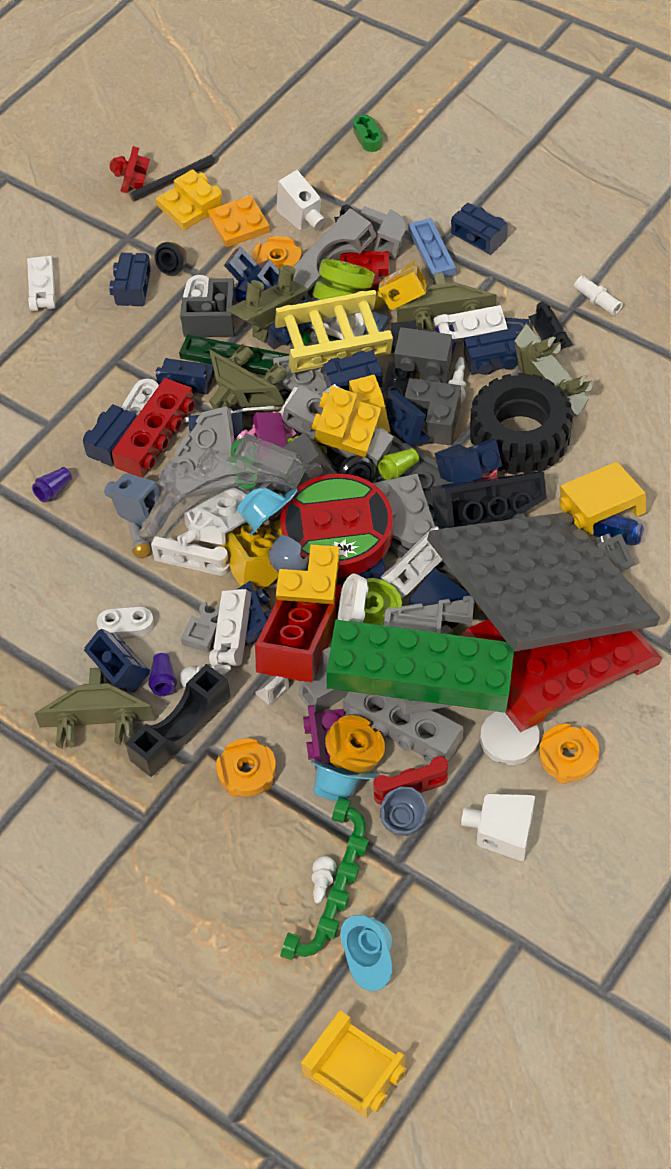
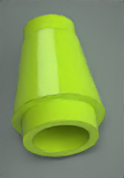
M413 448L384 455L382 460L378 462L379 472L385 480L399 478L419 462V456Z

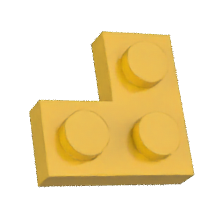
M311 545L308 571L279 569L276 590L277 600L334 604L340 554L339 547Z

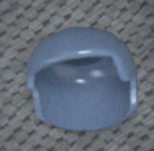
M278 536L271 546L268 556L273 568L278 573L279 569L308 571L309 557L301 558V545L288 536Z
M400 786L390 791L383 799L380 808L381 822L385 829L394 835L408 836L419 830L424 823L428 810L427 804L420 792L412 787Z

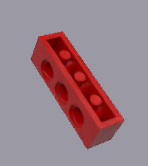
M167 378L162 380L113 449L112 455L116 469L144 478L148 470L153 469L157 457L162 451L167 449L173 434L180 430L182 421L194 409L195 400L193 399L191 387Z

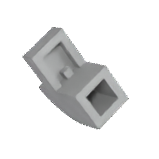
M364 206L360 215L371 222L377 236L373 251H389V257L395 259L401 249L406 230L404 219L391 209L386 215Z
M331 647L322 651L320 668L313 682L300 681L298 695L307 706H314V713L330 708L348 693V691L327 689L326 671Z

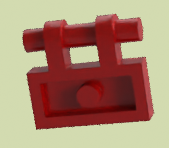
M362 251L360 254L354 252L340 254V261L358 265L375 274L371 290H379V283L384 279L379 278V276H389V251Z

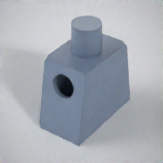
M126 473L116 483L111 481L105 487L104 494L112 499L118 515L130 523H137L142 530L152 535L169 517L155 481Z

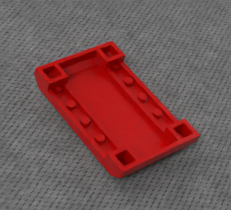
M489 619L469 627L460 635L507 642ZM638 630L515 651L513 654L509 696L505 714L517 729L523 732L545 721L548 713L632 672L639 675L658 666L662 657Z

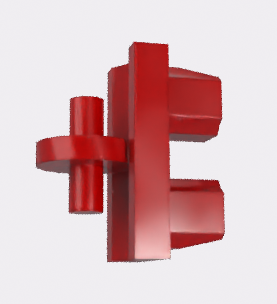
M132 147L129 161L124 156L115 157L110 161L109 168L116 177L124 175L121 192L127 193L129 187L135 189L143 187L146 177L144 174L147 172L150 159L139 156L140 148Z

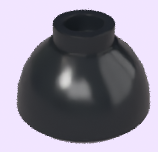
M175 242L159 244L154 253L156 266L165 275L175 276L179 274L186 265L185 249Z
M354 455L342 461L338 474L358 476L372 483L375 476V467L368 458Z

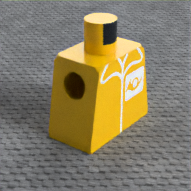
M416 261L411 262L380 281L379 291L376 292L374 309L387 304L389 309L393 310L426 294L427 281Z

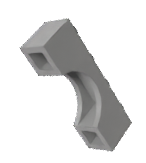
M350 208L344 215L338 218L337 222L320 237V240L311 249L304 253L303 257L293 266L296 269L293 280L308 288V291L301 298L302 301L306 299L308 302H312L317 299L313 296L316 282L323 280V277L318 273L323 259H332L339 254L347 252L360 254L377 237L371 222Z

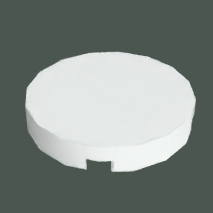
M494 712L486 718L481 727L480 743L484 753L491 760L514 766L525 763L534 756L539 745L540 731L537 725L520 732L505 713Z

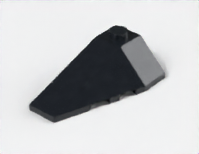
M544 472L456 482L431 487L434 515L441 529L508 520L547 499Z

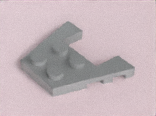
M464 596L463 600L450 602V599L439 600V604L422 606L421 603L389 608L385 610L384 626L441 633L442 621L472 624L474 599L471 596Z

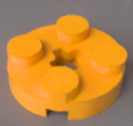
M284 236L267 238L268 242L262 245L261 242L258 243L253 250V260L257 264L270 259L278 269L280 267L283 268L284 265L293 267L302 258L301 248L295 245L294 240ZM277 255L281 256L279 259H274Z
M345 715L339 718L328 730L325 737L326 748L330 754V762L336 768H344L355 773L372 771L385 752V742L379 730L375 732L369 726L371 722L363 717ZM352 739L355 740V743H356L357 745H360L361 747H359V748L354 747V746L350 743V741H351Z
M564 723L556 725L545 732L539 747V761L543 769L550 776L554 777L557 782L566 784L570 781L582 780L588 777L598 765L599 744L595 736L584 727L579 729L571 727V724ZM563 749L575 750L574 757L564 756Z
M250 738L239 739L229 743L216 761L218 780L222 787L227 790V793L233 797H250L269 790L273 785V779L276 775V762L272 750L268 746L265 747L258 744V740ZM246 762H248L249 766H254L250 772L245 773L238 770Z

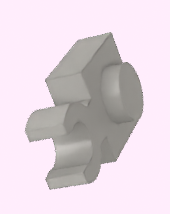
M203 602L200 605V618L191 616L181 637L182 645L209 652L216 635V622L218 621L220 606H217L213 613H207V602Z

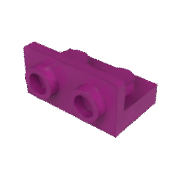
M309 705V716L303 717L305 734H311L312 742H306L308 760L314 759V761L333 766L330 762V754L326 748L325 737L331 726L344 716V711L339 709L314 713V706Z

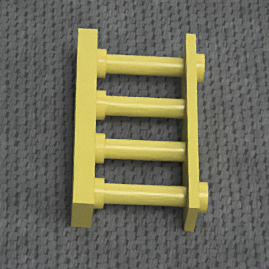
M360 291L355 294L276 308L275 326L276 328L287 326L294 349H290L289 356L291 373L321 368L324 363H327L332 358L342 359L350 357L358 351L368 352L373 350L376 357L391 354L393 342L391 331L379 332L371 312L375 307L376 291ZM361 312L368 335L355 337L347 315ZM336 317L344 339L329 341L322 319ZM312 322L319 344L304 346L297 324Z

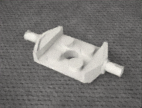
M240 486L229 488L185 512V525L189 531L177 537L178 543L183 547L194 540L221 545L225 544V534L246 522L238 512L237 507L251 491Z

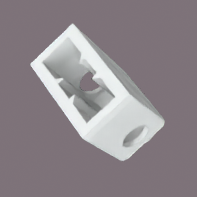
M295 170L278 181L276 211L299 230H304L310 225L315 230L320 229L326 222V219L320 214L321 198L300 172Z
M487 794L484 797L482 810L464 807L461 826L478 829L477 845L479 847L524 862L535 796Z

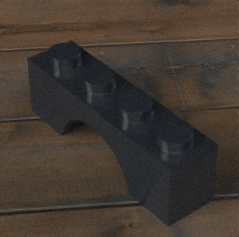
M205 664L186 683L181 700L164 720L154 725L145 723L125 743L130 761L152 777L231 698L228 679Z

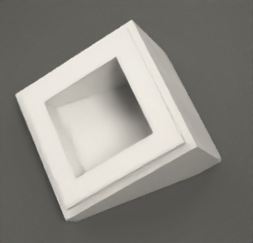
M272 676L255 693L270 705L289 688L288 678Z

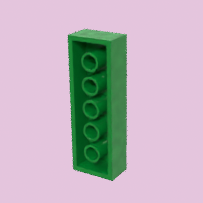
M336 619L326 671L327 689L506 713L514 650L507 642Z

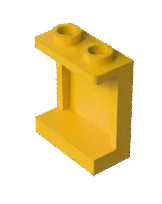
M617 461L560 485V498L558 502L561 510L565 513L568 512L573 517L574 524L579 529H583L588 536L593 535V525L626 509H630L636 517L646 513V493Z
M339 1010L301 1062L302 1073L366 1119L372 1111L377 1113L382 1108L388 1097L385 1093L392 1083L397 1085L401 1081L407 1070L404 1067L405 1055L399 1051L397 1054H394L351 1024L350 1016Z

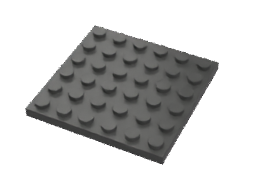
M568 512L429 531L428 542L514 652L657 626L660 616L653 610L650 604L646 602L609 558L604 555L603 551L595 547L596 544L588 534L574 524V519Z

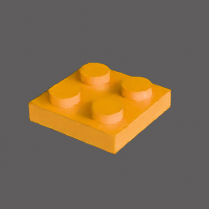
M251 195L207 210L208 218L226 248L270 233V225Z

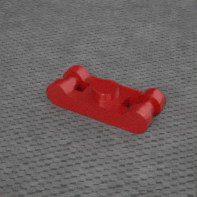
M437 756L431 760L430 765L417 769L409 768L402 771L399 775L390 778L386 775L377 776L373 781L375 802L381 805L385 796L400 786L412 787L422 793L445 785L448 781V761L444 757Z

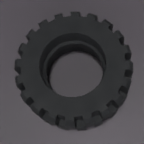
M518 373L516 376L507 374L503 375L500 380L495 378L490 381L489 386H483L474 397L470 412V441L474 446L490 439L496 440L502 467H499L498 471L507 470L508 474L516 475V472H523V474L532 473L535 470L541 472L547 469V465L553 466L559 461V458L565 455L571 439L573 410L571 409L569 398L565 396V392L559 386L555 388V383L549 379L542 380L541 376L535 374L532 376H526V373ZM521 416L531 418L539 422L541 426L529 431H516L503 426L500 422L511 417Z

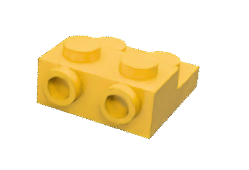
M193 169L174 180V188L155 198L156 205L183 230L207 218V210L222 205V192L217 185L211 186L204 173L200 172L197 174Z
M331 386L329 393L323 392L319 407L323 408L322 414L316 413L311 429L316 430L314 441L366 457L381 408L356 400V393Z

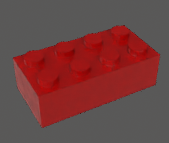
M336 585L334 604L277 600L255 644L256 673L312 683L321 664L322 651L328 648L333 637L335 620H338L339 602L343 586Z

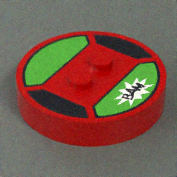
M328 474L313 478L297 488L296 494L283 506L281 512L282 535L294 539L301 545L300 556L302 559L309 557L311 545L339 547L337 578L349 577L351 574H360L372 568L385 556L392 542L393 514L389 500L376 485L358 476Z

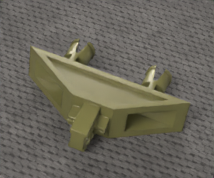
M284 265L283 268L280 267L278 284L264 291V284L262 282L252 280L251 284H247L246 300L226 309L253 324L252 336L263 343L268 341L269 326L275 322L276 308L296 305L308 291V288L293 280L296 269L290 265Z
M443 273L433 274V285L427 287L426 294L397 309V322L416 320L418 330L426 329V331L435 332L431 322L434 321L435 317L496 306V294L456 282L446 283Z
M526 323L514 340L520 373H526V376L539 375L542 380L549 379L555 383V388L559 386L565 392V396L569 398L573 414L578 417L589 400L585 393L592 389V381L584 382L587 375L572 379L552 355L557 354L561 349L560 342L553 343L556 337H550L541 341Z
M241 344L230 358H224L210 350L216 381L219 385L218 390L209 400L213 410L226 406L230 408L235 403L241 407L285 404L278 388L274 386L288 375L282 365L278 366V363H275L264 377H258L240 367L254 356L248 346L244 347Z
M90 668L89 684L77 686L34 713L40 728L57 727L55 745L62 749L66 736L69 747L72 748L74 746L75 725L115 723L114 742L122 745L124 732H126L127 741L133 736V722L155 721L151 705L112 686L109 682L104 683V675L99 668Z

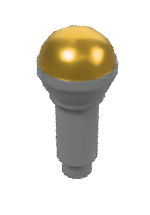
M133 522L129 525V531L133 540L132 552L136 557L145 558L149 555L151 546L143 538L140 527L137 523Z

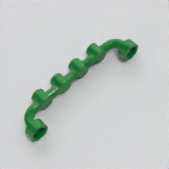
M339 797L333 811L332 820L344 824L347 818L354 823V830L349 838L346 852L340 863L333 887L330 890L314 939L310 943L302 944L299 943L301 936L288 932L280 957L293 961L295 955L302 957L315 955L323 948L327 937L334 940L340 921L334 920L337 910L345 911L350 893L344 892L347 882L355 883L360 866L354 864L357 855L364 857L369 843V839L364 838L366 832L365 819L358 810L350 807L351 800Z

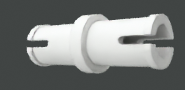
M584 275L576 280L574 289L588 297L593 305H599L612 316H615L622 308L623 303L607 293L605 287L597 286Z

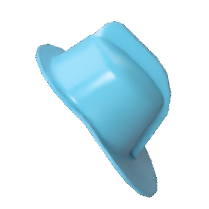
M257 488L249 492L237 507L238 512L252 528L249 535H252L266 519L290 501L296 494L297 488L292 489L283 496L267 488Z
M311 761L313 765L317 766L314 793L317 796L337 801L339 797L348 799L354 795L362 779H375L380 775L373 771L355 773L344 768H336L322 762Z
M353 915L345 920L340 932L349 969L353 979L360 987L368 991H378L387 985L392 974V961L389 953L392 947L391 933L387 926L373 917Z

